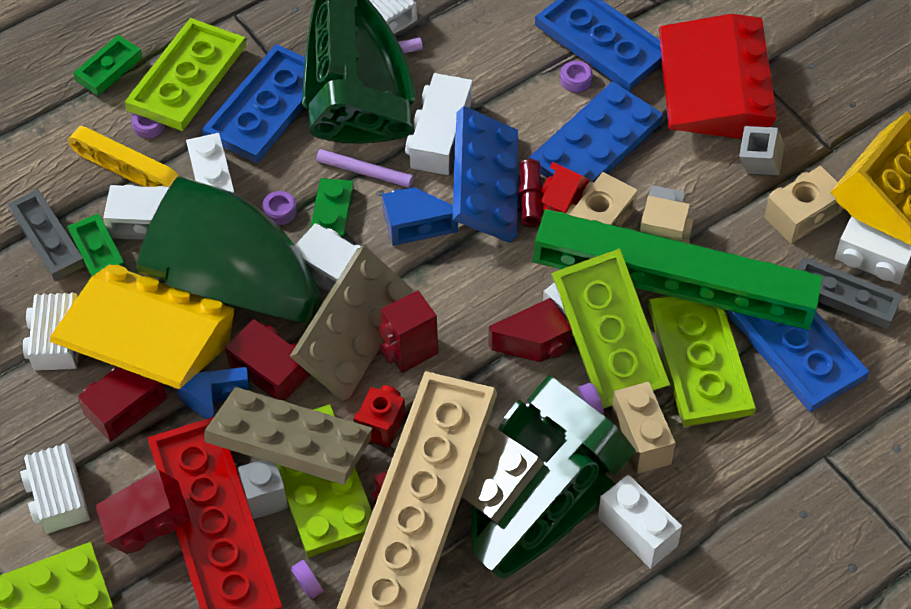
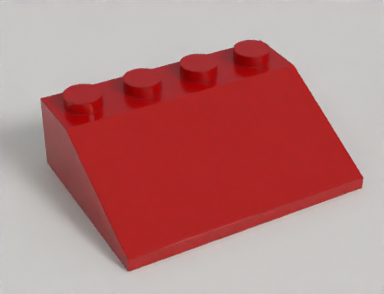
M731 13L660 26L659 38L669 130L742 139L745 126L772 127L777 115L762 18Z

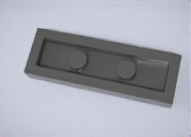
M39 189L8 203L10 212L54 282L85 267L82 256Z
M803 256L797 270H804L823 276L818 302L889 329L903 295Z

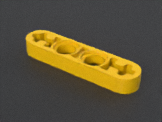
M79 126L68 138L69 146L81 157L143 187H170L179 176L170 167L87 127Z

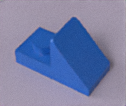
M247 367L197 373L181 389L176 388L181 402L207 419L216 415V402L226 401L235 387L251 391Z

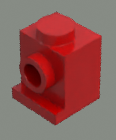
M552 162L550 168L555 170L553 177L549 176L543 185L542 195L544 196L541 202L545 204L542 210L545 211L547 209L566 213L572 204L577 205L590 179Z
M384 385L380 390L370 387L359 412L355 414L353 420L358 424L372 428L370 442L389 448L406 413L405 398L401 397L400 392L391 386Z

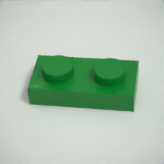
M117 35L73 72L75 81L99 96L143 58L142 51L122 36Z
M320 178L310 228L316 223L325 229L336 231L342 239L345 238L354 192L353 181Z
M99 213L67 226L69 234L82 256L91 277L109 264L125 267L124 261Z

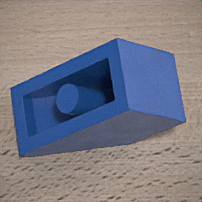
M416 187L404 190L397 189L390 193L382 194L383 215L392 246L458 232V222L452 220V204Z

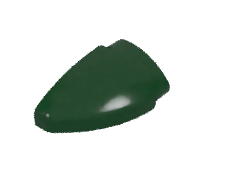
M314 0L307 37L302 105L304 108L309 109L310 134L322 140L352 144L386 142L407 137L413 131L411 105L416 99L415 86L403 50L383 16L370 0Z
M178 176L173 181L162 198L146 232L137 261L138 272L167 281L168 285L173 288L261 313L310 324L321 305L319 288L300 251L273 219L252 203L221 187L208 185L182 176Z
M549 375L526 400L527 404L521 400L514 403L497 429L538 456L544 463L498 523H495L472 506L471 531L473 553L479 561L501 579L511 576L531 563L579 524L600 503V497L615 485L605 474L609 473L614 477L636 452L625 435L610 420Z

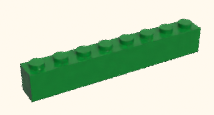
M547 209L544 211L535 239L533 263L564 269L620 248L635 288L809 330L819 299L823 277L821 275L775 265L771 262L758 261L733 253H725L700 245L675 241L667 237L646 234L629 228L617 227L597 220H588L563 212Z

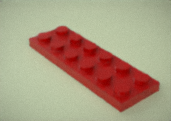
M214 417L147 437L157 470L159 469L178 480L190 519L180 524L176 529V533L200 609H283L229 449L204 442L205 429Z

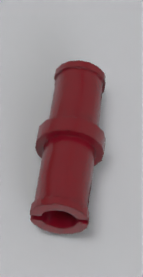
M526 159L519 164L521 186L518 188V198L522 201V224L527 227L540 226L543 217L541 200L544 195H542L543 186L541 185L540 177L541 165L538 160Z

